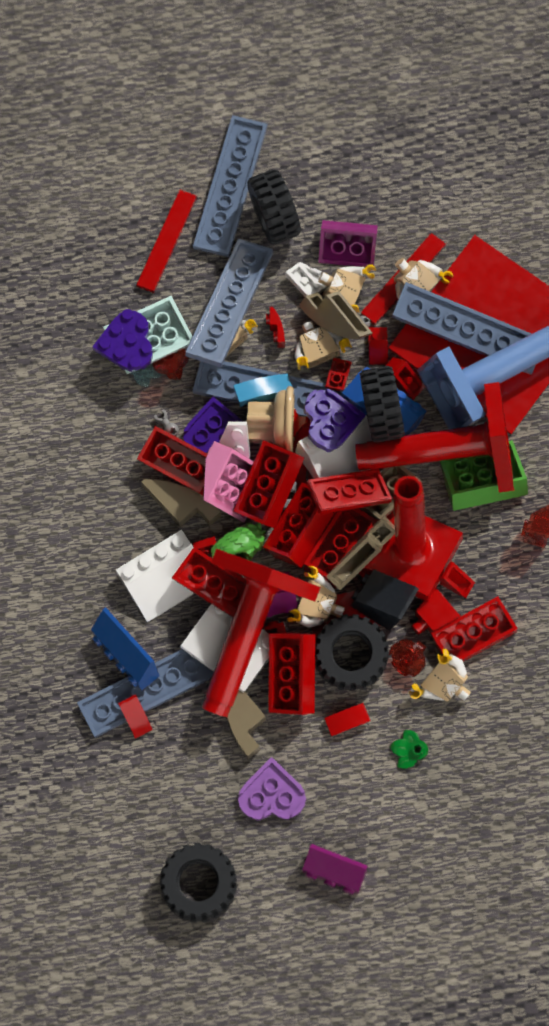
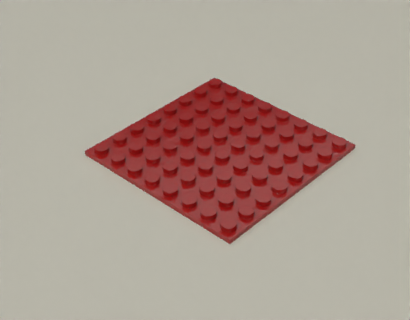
M476 235L472 237L447 270L453 273V278L449 275L444 276L450 282L445 284L440 279L431 291L434 294L531 334L549 326V285ZM409 324L404 326L388 347L389 350L416 369H419L434 354L447 347H450L461 369L487 357ZM549 358L536 364L531 375L521 372L500 383L506 427L509 434L512 435L549 385ZM485 392L476 397L486 413L485 417L488 418Z

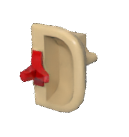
M288 386L286 390L279 391L275 395L274 402H248L247 425L249 443H262L264 440L293 452V440H295L296 435L302 428H309L312 421L307 416L301 417L297 414L294 408L295 395L292 386Z

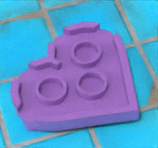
M272 757L243 785L238 797V803L242 812L255 820L265 819L271 814L278 818L289 820L302 812L306 802L305 791L302 786Z

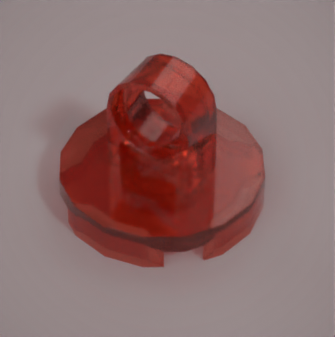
M183 348L153 362L152 365L156 372L167 374L170 380H180L183 373L182 368L188 363L189 357H186V349Z
M407 639L397 641L391 646L389 655H392L393 659L391 661L392 666L403 676H417L425 668L426 660L423 652L427 647L421 641L416 643Z

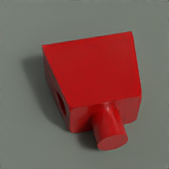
M436 588L429 601H424L416 610L415 615L419 620L411 627L418 635L426 629L431 633L458 619L460 615Z

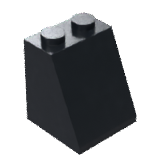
M373 569L370 574L365 573L360 583L363 585L360 590L357 588L351 597L353 602L350 606L390 631L401 621L419 588Z

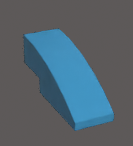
M288 374L267 376L233 385L240 407L248 405V402H265L274 399L279 391L286 390L288 386H292Z

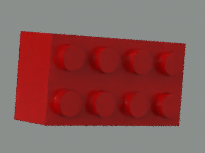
M155 426L137 460L204 496L205 465L208 454Z
M263 440L234 512L275 529L305 457Z
M301 483L263 548L276 559L302 568L335 512L320 515L307 484Z
M358 508L337 512L304 562V570L311 574V569L308 566H315L318 573L326 578L331 586L337 590V587L326 576L378 520Z
M269 634V713L295 715L315 713V634Z

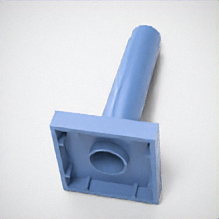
M549 326L463 369L458 364L450 347L437 352L417 369L448 429L472 426L486 415L476 397L485 392L484 384L502 383L549 358Z

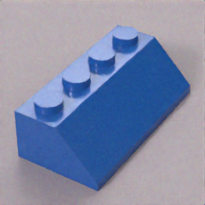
M360 371L342 392L341 397L367 415L360 380V373L362 371ZM397 389L404 425V436H406L418 427L427 411L419 403L414 402L404 392Z
M105 607L91 628L94 636L92 640L98 647L102 646L105 649L103 652L110 661L112 659L115 660L117 663L116 667L122 674L125 672L129 676L127 679L133 687L138 686L142 691L160 676L155 662Z

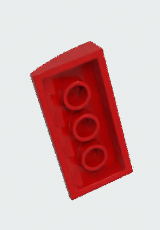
M194 547L172 576V579L233 618L245 587V579L233 571L211 564L212 558Z
M497 596L458 619L431 632V636L442 656H444L442 650L447 649L449 654L458 657L464 662L517 633L518 628Z

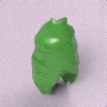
M259 522L255 525L247 523L236 528L234 531L225 534L223 538L214 544L211 549L212 558L215 550L219 549L251 561L255 554L262 549L265 530H262Z

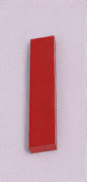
M179 190L137 282L138 288L152 293L155 292L196 202V195Z
M431 233L406 262L422 260L431 263L444 249L446 243ZM399 270L361 311V315L368 317L373 325H376L398 300L394 277L400 272Z

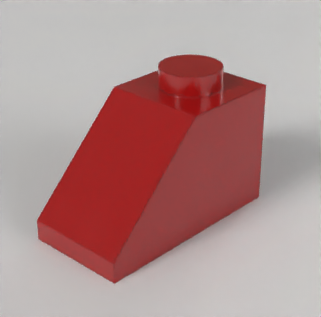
M393 357L386 364V366L393 368L397 388L412 400L425 388V385L406 361Z

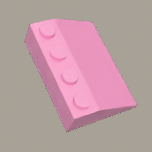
M214 441L206 457L204 501L239 521L245 522L247 517L234 512V508L254 462L234 449Z

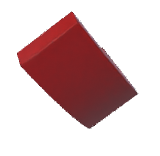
M270 307V313H266V325H270V331H274V342L278 343V348H285L282 322L274 307Z
M333 358L325 388L343 392L352 362Z
M136 694L118 703L135 739L153 730Z
M364 703L324 718L331 736L371 721Z

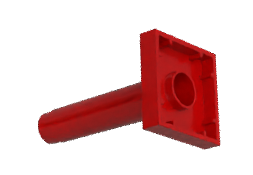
M500 383L484 384L488 416L485 423L406 435L400 439L378 443L367 441L366 443L355 444L359 471L489 455L494 459L499 493L514 491Z
M404 476L395 483L393 493L394 510L386 517L395 526V534L383 545L382 550L361 572L370 574L374 569L416 586L419 589L415 597L428 602L439 584L441 576L461 544L463 532L425 516L424 492L420 480L413 476Z
M216 549L211 564L238 573L245 578L244 590L202 706L204 710L228 718L276 593L287 591L315 602L321 587Z

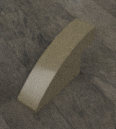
M339 291L326 295L324 299L319 293L307 295L299 305L315 323L335 335L350 339H360L372 334L371 330Z
M144 479L141 481L142 487L179 527L183 526L196 513L210 526L221 517V511L217 507L204 501L202 495L187 487L161 480Z
M383 516L349 550L326 577L341 590L382 550L383 545L395 534V526Z
M239 690L227 719L239 748L246 758L250 759L260 750V746L250 733L266 721V716L246 692L243 693Z

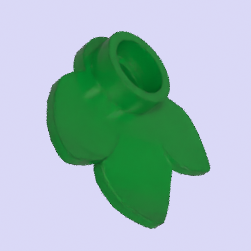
M404 730L403 739L395 740L390 745L391 751L400 756L397 767L401 769L413 767L418 760L424 759L429 752L428 745L420 740L418 734L412 730ZM420 746L421 751L416 753L415 749Z

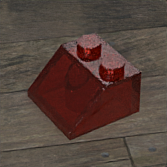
M549 505L533 512L529 520L525 519L521 536H524V543L545 549L549 538Z

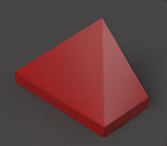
M452 561L448 564L440 580V585L463 598H467L475 584V581Z

